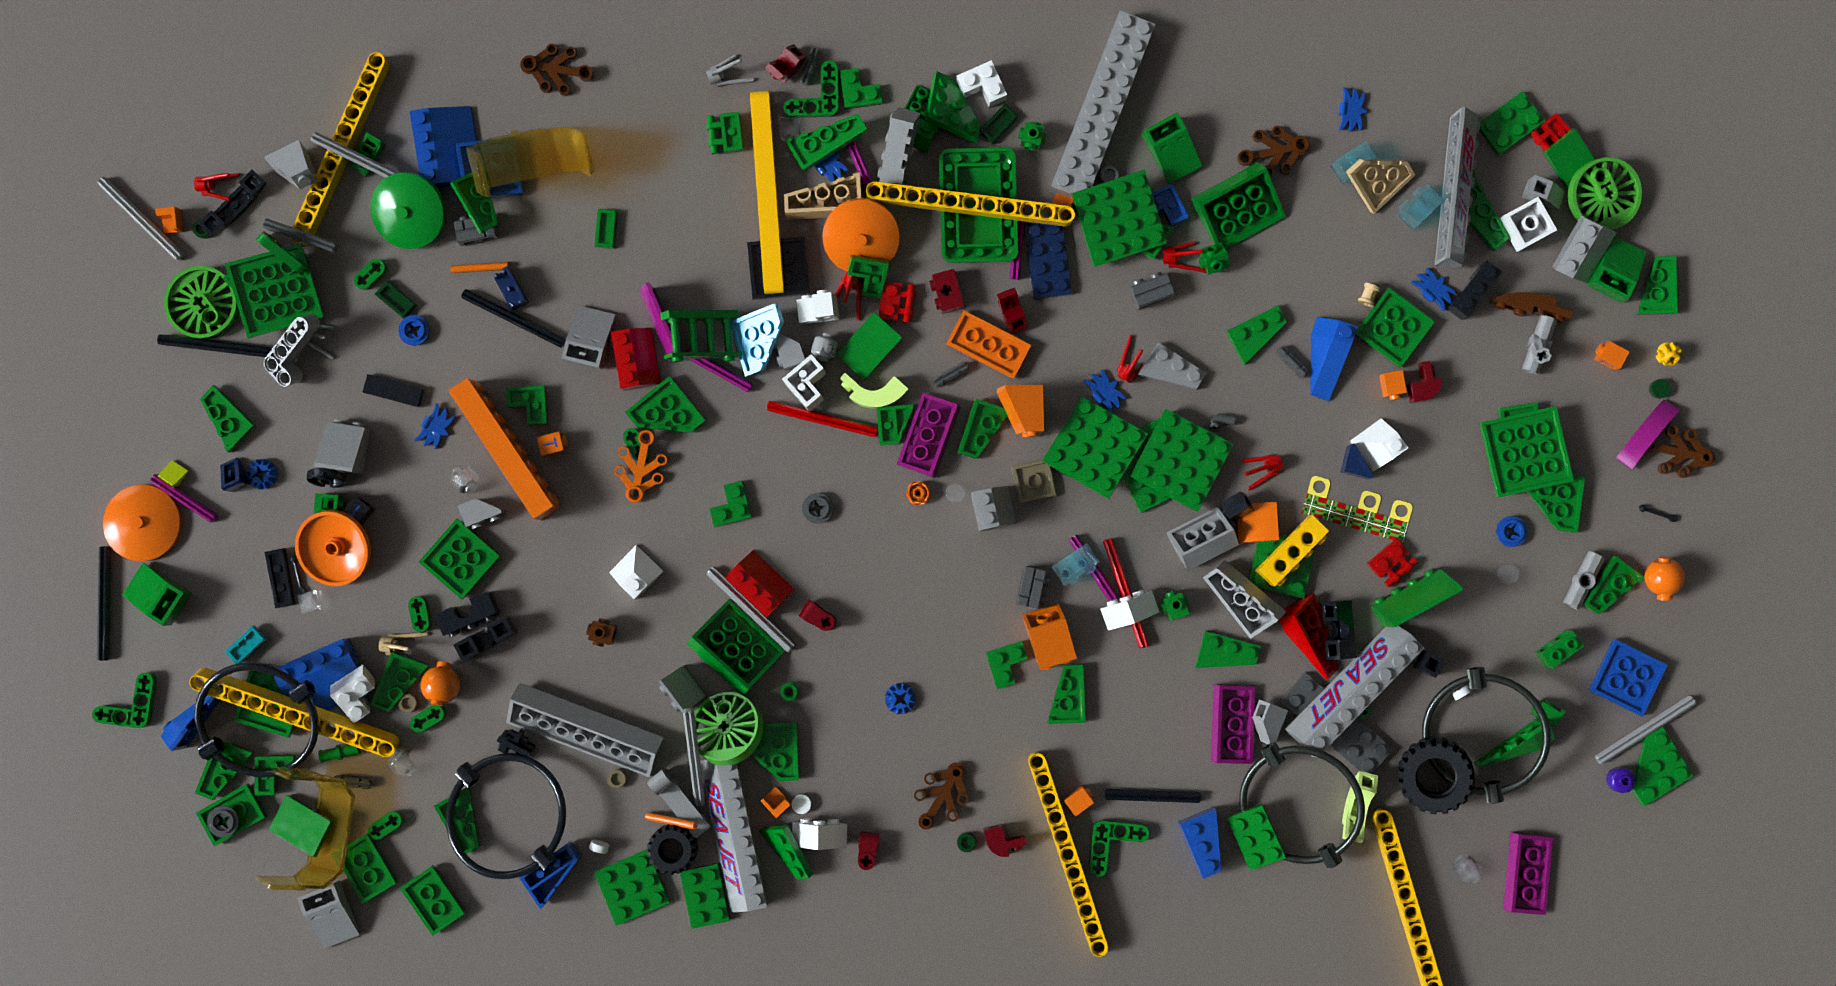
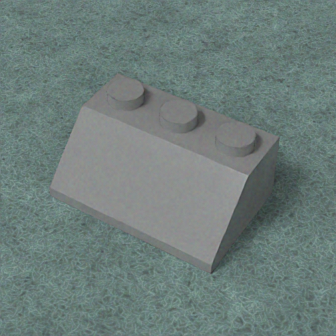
M1581 215L1552 267L1573 279L1588 283L1617 232Z
M1218 507L1166 532L1187 571L1239 545L1234 529Z

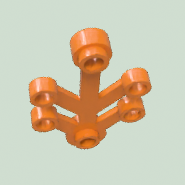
M647 429L642 430L638 436L641 446L637 464L630 456L629 449L626 446H621L618 449V456L624 459L635 475L633 483L626 475V469L623 465H617L614 468V474L621 479L627 488L625 492L626 498L632 503L640 502L644 498L646 490L655 484L663 482V474L660 472H655L652 478L641 484L642 477L658 466L667 463V456L660 453L656 456L655 460L645 465L648 445L654 440L653 433ZM644 434H649L650 439L644 440L642 436ZM626 449L627 454L621 455L620 450ZM663 456L665 461L663 463L658 462V457ZM621 467L623 469V473L618 474L616 472V469ZM660 475L661 480L655 481L654 476ZM633 490H637L639 494L637 496H633L631 492Z

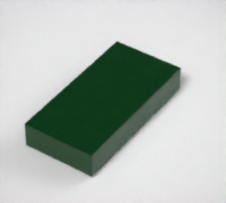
M1004 104L980 128L979 133L993 144L1019 116Z
M388 280L375 293L379 299L403 319L408 317L417 306L416 303Z

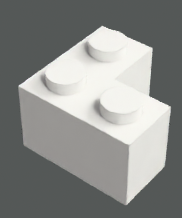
M992 60L957 75L956 82L965 98L982 91L989 108L1006 101L1007 93Z
M819 290L817 294L801 296V299L796 300L799 323L802 325L840 320L837 297L833 293L828 292V290Z
M811 354L782 380L809 412L824 400L813 385L826 375V372Z
M1142 589L1132 593L1133 597L1128 595L1120 598L1119 602L1118 599L1106 602L1107 606L1100 610L1107 629L1112 630L1131 625L1159 613L1152 590L1144 592Z
M361 665L330 686L331 698L353 723L370 713V702L364 695L375 688V678L364 665Z
M801 818L800 822L792 823V834L801 848L825 850L847 847V824L839 823V819H828V822L825 823L824 820H814L812 822L810 818Z

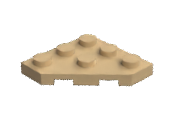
M1359 159L1346 171L1368 210L1373 214L1415 176L1409 163L1405 160Z

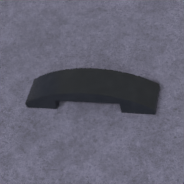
M251 170L239 182L240 186L229 196L230 201L225 200L215 211L211 210L198 223L211 237L218 235L239 218L265 187L266 182L254 170Z

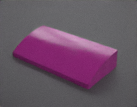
M647 282L641 287L639 292L667 355L673 353L671 325L668 321H661L660 313L664 312L655 288L650 282Z
M922 393L897 465L935 478L961 407L958 404Z
M1213 685L1211 762L1253 764L1254 721L1252 717L1255 711V686Z
M1510 832L1503 910L1513 913L1546 915L1553 837Z

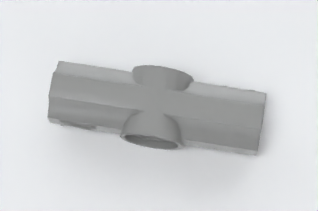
M1587 552L1578 573L1572 578V585L1563 601L1565 605L1580 610L1589 590L1595 585V578L1605 558L1597 553ZM1582 576H1585L1587 579V583L1584 586L1581 584Z

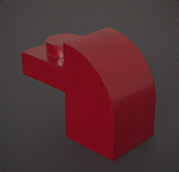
M793 44L786 47L779 58L770 62L765 69L770 72L774 79L785 83L798 71L808 56Z
M1015 287L997 294V302L1010 334L1028 328L1026 315L1020 305Z
M1430 361L1418 364L1421 382L1406 385L1410 404L1433 398L1441 388L1442 380L1441 378H1433L1435 376V368L1431 365Z
M1002 824L983 828L987 846L997 856L1009 857L1008 849L1011 848L1012 851L1023 849L1024 845H1027L1024 835L1005 839Z

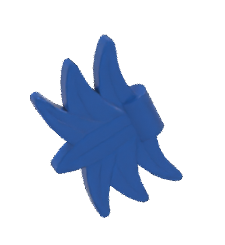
M1344 87L1342 89L1343 102L1339 104L1338 115H1341L1339 131L1347 123L1349 124V132L1353 130L1356 124L1358 130H1361V115L1367 113V110L1361 108L1365 100V93H1362L1359 98L1356 89H1353L1350 97L1348 90Z
M840 153L831 155L814 166L820 175H825L830 182L834 181L833 174L838 178H842L841 170L848 172L847 167L838 161L841 156Z
M1427 268L1426 272L1428 275H1417L1422 282L1412 281L1411 284L1417 286L1423 292L1421 295L1429 302L1434 301L1442 311H1445L1443 300L1450 304L1452 301L1448 293L1455 294L1456 291L1443 284L1445 277L1437 279L1435 274Z
M1103 370L1100 371L1102 378L1091 374L1095 383L1084 380L1083 383L1091 388L1092 396L1098 404H1104L1107 410L1113 413L1111 402L1117 408H1120L1118 397L1123 400L1126 399L1120 391L1115 389L1117 381L1110 383L1108 376Z
M436 403L433 413L429 417L426 416L422 422V431L414 441L422 440L427 436L423 446H427L434 441V449H437L441 435L449 436L445 428L453 422L455 416L447 419L448 411L446 408L439 416V404Z

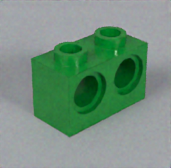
M1564 630L1534 653L1546 668L1554 669L1583 648L1584 645L1573 630Z

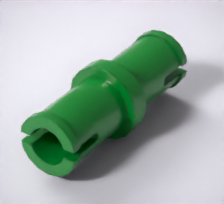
M336 745L335 748L318 751L321 763L334 759L343 760L344 757L360 755L361 753L360 748L351 745Z

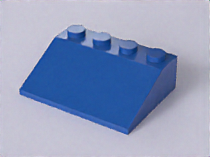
M471 106L424 108L409 111L419 174L429 179L438 189L450 187V183L453 180L461 177L456 143L477 141Z
M344 638L277 668L288 673L299 683L305 680L312 682L315 686L316 694L311 698L315 706L329 710L338 706L330 696V686L360 667L361 664L350 639ZM274 676L282 694L290 697L289 691L293 687L284 680Z

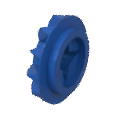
M417 315L404 318L398 329L401 340L412 346L423 344L428 338L430 331L428 323ZM411 325L415 328L420 327L419 330H417L418 337L415 334H410V332L412 331Z
M266 459L255 460L249 464V468L246 471L247 480L251 486L257 489L270 488L274 485L278 476L276 466ZM259 468L261 471H268L263 475V480L261 477H255L259 474Z
M1509 516L1503 518L1497 524L1495 533L1503 545L1516 547L1525 541L1527 527L1520 518ZM1514 526L1513 531L1517 535H1510L1508 537L1509 532L1505 528H1512Z
M894 684L886 692L885 703L889 710L896 714H905L915 705V693L907 684ZM906 692L904 700L907 705L902 702L894 705L897 700L894 693L902 695Z

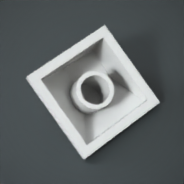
M1379 419L1350 440L1352 444L1355 443L1372 472L1408 449L1400 435L1383 419Z
M635 545L609 573L633 599H638L664 571Z

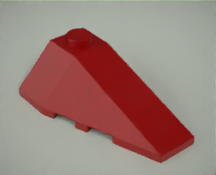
M1311 594L1287 606L1284 609L1286 613L1279 622L1287 636L1325 679H1329L1337 671L1338 664L1337 660H1326L1324 641L1328 640L1327 634H1329L1328 627H1324L1322 607L1315 594Z

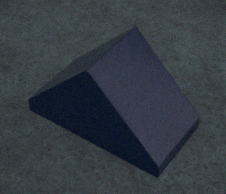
M1355 443L1348 445L1340 472L1364 479L1374 477Z
M238 457L220 465L221 488L223 491L234 492L250 485Z

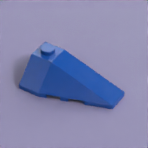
M1316 318L1311 333L1310 395L1326 401L1330 400L1354 340L1357 326L1340 320Z
M209 695L206 696L203 705L204 723L216 708L220 699ZM195 704L164 726V732L161 737L171 751L187 748L198 733L194 718Z

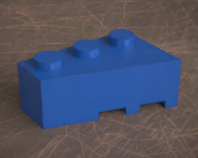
M1211 807L1178 821L1200 876L1204 879L1221 872L1216 809Z
M572 841L553 853L558 859L552 867L546 871L539 867L529 874L519 877L540 909L547 904L582 857Z

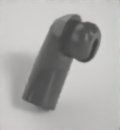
M1218 413L1209 421L1208 427L1211 431L1216 432L1223 424L1234 425L1236 416Z

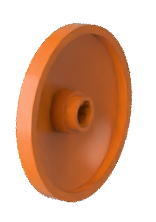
M867 198L850 199L835 207L827 217L823 228V245L830 260L846 272L851 255L890 262L895 256L899 245L898 224L890 210L881 203Z
M151 485L130 486L116 494L109 502L103 518L104 534L112 549L122 557L133 561L155 560L167 554L176 545L182 531V514L175 499L158 487Z
M324 510L308 517L299 527L295 538V552L302 569L312 579L327 586H343L353 582L365 572L370 562L371 545L365 529L355 518L341 511Z

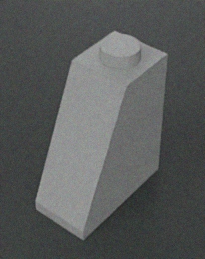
M299 140L265 156L266 161L276 173L300 190L317 182L309 153Z

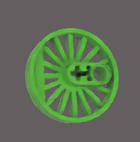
M1613 157L1599 158L1584 164L1576 171L1568 188V204L1577 221L1581 215L1588 217L1594 210L1591 220L1612 230L1626 225L1635 216L1642 199V186L1635 170L1625 161ZM1600 162V168H1597L1595 164ZM1607 162L1612 163L1610 170L1607 169ZM1617 168H1621L1620 173L1614 178ZM1597 173L1600 174V180H1599V181L1597 180V177H1596V176H1597ZM1625 175L1628 176L1629 180L1617 185ZM1583 177L1589 185L1579 182L1580 178ZM1631 184L1632 191L1618 192L1619 189ZM1577 187H1580L1592 193L1576 194ZM1618 195H1632L1631 202L1618 197ZM1577 197H1592L1577 204ZM1618 203H1621L1629 207L1623 209ZM1591 204L1583 214L1580 212L1579 209Z
M194 266L181 271L171 280L164 296V309L169 322L177 331L189 337L209 339L223 334L234 324L239 309L233 289L226 282L215 289L225 274L211 267ZM210 273H216L214 279L209 285ZM203 277V283L201 286L200 279ZM228 287L230 288L231 293L218 296ZM188 288L192 292V295L186 292L185 290ZM182 293L190 299L178 298L177 296ZM229 298L233 300L232 304L217 303ZM173 301L189 303L173 308ZM217 307L231 308L232 310L228 316ZM188 310L176 319L174 313ZM215 313L216 318L211 322L210 316ZM190 317L186 326L183 328L180 324ZM197 320L195 334L190 333V330L192 329L193 325ZM203 322L206 326V334H202ZM212 326L218 327V329L213 331Z
M734 692L715 694L706 699L694 713L697 739L698 735L707 734L698 740L699 754L712 764L720 766L737 764L749 757L760 743L763 734L762 715L758 707L741 694ZM740 700L744 701V702L739 706V708L737 709V706H738V704H739V701H740ZM712 706L716 711V717L708 711ZM749 706H751L752 709H751L750 711L744 713V711H745ZM727 708H730L729 711L724 714L725 710ZM704 714H707L715 722L704 720L702 717ZM755 716L754 721L744 722L749 718ZM699 724L710 726L708 728L698 729ZM755 727L754 733L742 730L744 728ZM738 734L751 737L749 743L747 744ZM734 739L738 740L744 746L737 747ZM709 742L703 750L700 748V746Z

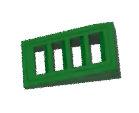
M366 132L356 152L377 161L386 144ZM370 142L376 145L375 148L369 145ZM369 149L372 151V154H368L365 150ZM351 162L349 166L366 177L370 172L369 169H363L354 162Z

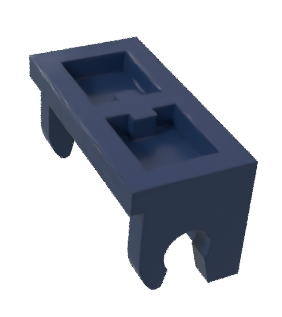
M506 266L502 269L503 272L499 274L494 273V279L513 312L528 304L529 301L512 269Z

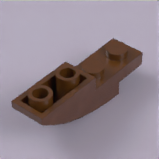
M1509 293L1491 299L1490 302L1495 304V307L1500 310L1509 309L1514 311L1513 314L1524 317L1531 314L1534 310L1535 314L1551 316L1560 323L1571 319L1573 311L1556 306V297L1540 293Z

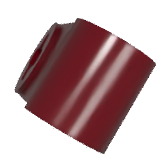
M809 599L798 615L806 622L823 631H830L836 626L835 617ZM830 618L831 626L824 627L823 619Z
M860 831L858 865L863 870H870L875 864L879 833ZM865 856H869V859L872 860L868 865H864V862L861 861Z

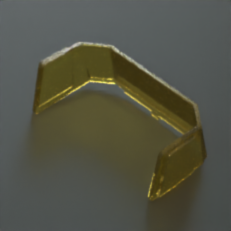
M558 127L544 130L539 128L524 132L514 130L511 131V134L488 138L487 141L478 142L466 147L476 190L485 197H490L489 188L564 172L580 171L589 176H592L594 173L588 136L585 135V132L573 127Z
M277 767V770L273 769L272 773L285 779L314 781L319 787L316 811L331 819L334 823L317 857L308 855L307 864L294 876L256 875L255 879L271 890L306 891V889H325L344 870L355 795L343 779L303 768Z

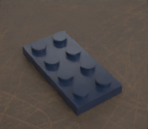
M1033 222L1024 223L1033 299L1071 295L1063 226Z

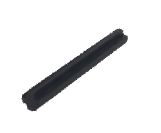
M1106 789L1105 799L1200 803L1201 794L1199 792Z

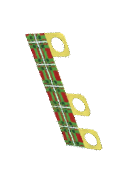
M1318 476L1311 478L1302 509L1303 514L1313 515L1316 518L1391 540L1397 538L1403 543L1413 508L1410 503L1400 500L1394 501L1390 516L1387 517L1377 514L1381 501L1379 494L1364 491L1358 508L1326 499L1330 481ZM1316 481H1323L1325 483V490L1322 493H1317L1313 489ZM1371 495L1375 497L1376 504L1374 507L1368 508L1365 506L1364 499L1366 496ZM1398 505H1405L1408 512L1406 516L1399 517L1396 514L1395 509Z

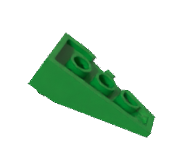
M1534 719L1473 762L1475 766L1484 767L1540 750L1543 742L1540 719ZM1550 725V730H1551V742H1552L1553 740H1555V737H1554V734H1553V731H1552V728H1551V725Z

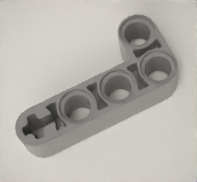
M315 314L297 317L264 359V368L283 387L299 383L303 378L302 371L293 361L320 326L319 318Z
M663 768L647 781L651 790L663 798L679 819L697 822L698 825L695 830L687 828L694 838L697 839L712 827L706 816L694 804V801L668 769Z

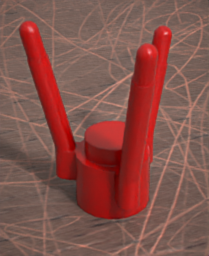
M222 173L211 176H197L194 178V188L197 192H201L202 196H211L230 201L229 197L212 193L210 190L214 189V181L239 177L240 174Z
M1195 241L1163 249V264H1168V268H1180L1206 273L1205 269L1175 263L1179 262V256L1203 253V250L1179 252V249L1196 245Z
M845 272V276L841 278L835 296L838 299L844 286L846 291L843 303H846L850 290L854 291L856 288L857 320L859 321L862 282L859 281L860 277L850 276Z
M1129 335L1120 365L1116 370L1119 372L1117 377L1129 384L1132 380H1136L1137 374L1142 368L1141 366L1136 371L1134 366L1143 353V350H1139L1131 365L1126 364L1124 367L1133 338L1132 335Z
M1270 454L1242 460L1243 463L1265 461L1264 466L1245 472L1244 476L1263 470L1270 472L1249 486L1248 490L1279 474L1278 471L1283 469V463L1279 455L1272 456Z

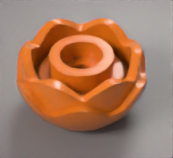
M922 481L912 482L908 486L906 496L912 504L922 505L928 501L930 489Z

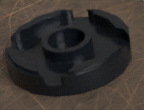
M314 468L307 471L306 478L309 483L315 486L325 487V484L332 488H339L346 484L347 476L333 469Z

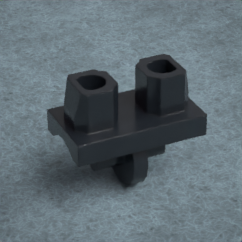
M523 728L519 732L513 729L511 732L505 730L497 739V742H499L498 751L503 754L508 753L512 749L516 751V754L528 757L534 751L536 745L529 742L530 738L524 736L526 730Z

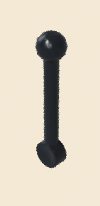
M1643 504L1639 506L1641 512L1647 511L1669 519L1670 522L1678 520L1677 515H1667L1647 508Z
M293 555L290 560L293 562L299 588L297 592L301 595L306 592V589L302 586L297 556Z

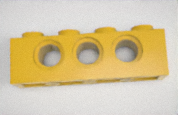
M1309 515L1255 571L1271 586L1282 585L1287 579L1285 576L1290 571L1293 573L1301 565L1299 562L1302 558L1307 559L1314 552L1312 548L1316 544H1322L1327 539L1326 534L1329 530L1313 515ZM1305 533L1311 536V541L1308 544L1303 541ZM1291 547H1295L1298 551L1297 556L1294 558L1289 554ZM1279 560L1284 563L1282 571L1276 569V563Z

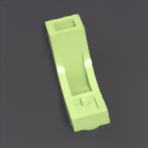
M846 373L840 378L843 382L841 386L848 392L853 391L849 398L856 404L866 408L877 409L878 407L891 406L909 391L895 376L883 388L874 391L860 387Z
M1359 771L1355 778L1363 793L1365 817L1360 834L1354 842L1362 843L1364 841L1368 807L1372 798L1377 793L1378 775ZM1350 787L1342 818V824L1344 825L1342 839L1345 840L1350 835L1357 816L1356 797L1352 787Z

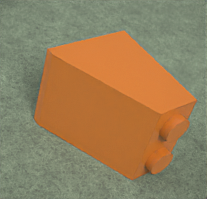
M1004 385L997 388L999 399L1008 414L1016 434H1022V438H1033L1038 436V433L1044 431L1043 385Z
M1058 603L1022 614L1040 670H1048L1056 665L1067 664L1077 659L1065 616Z

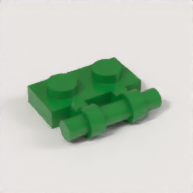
M739 112L720 114V122H715V116L713 115L707 116L706 130L709 131L710 139L708 147L711 148L712 155L719 154V146H723L724 153L743 151ZM717 129L722 131V138L717 139Z

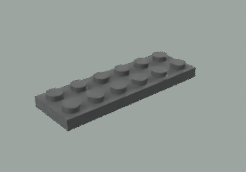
M1304 672L1279 702L1295 716H1298L1324 688ZM1358 718L1330 745L1357 770L1370 774L1374 773L1393 750L1392 747Z

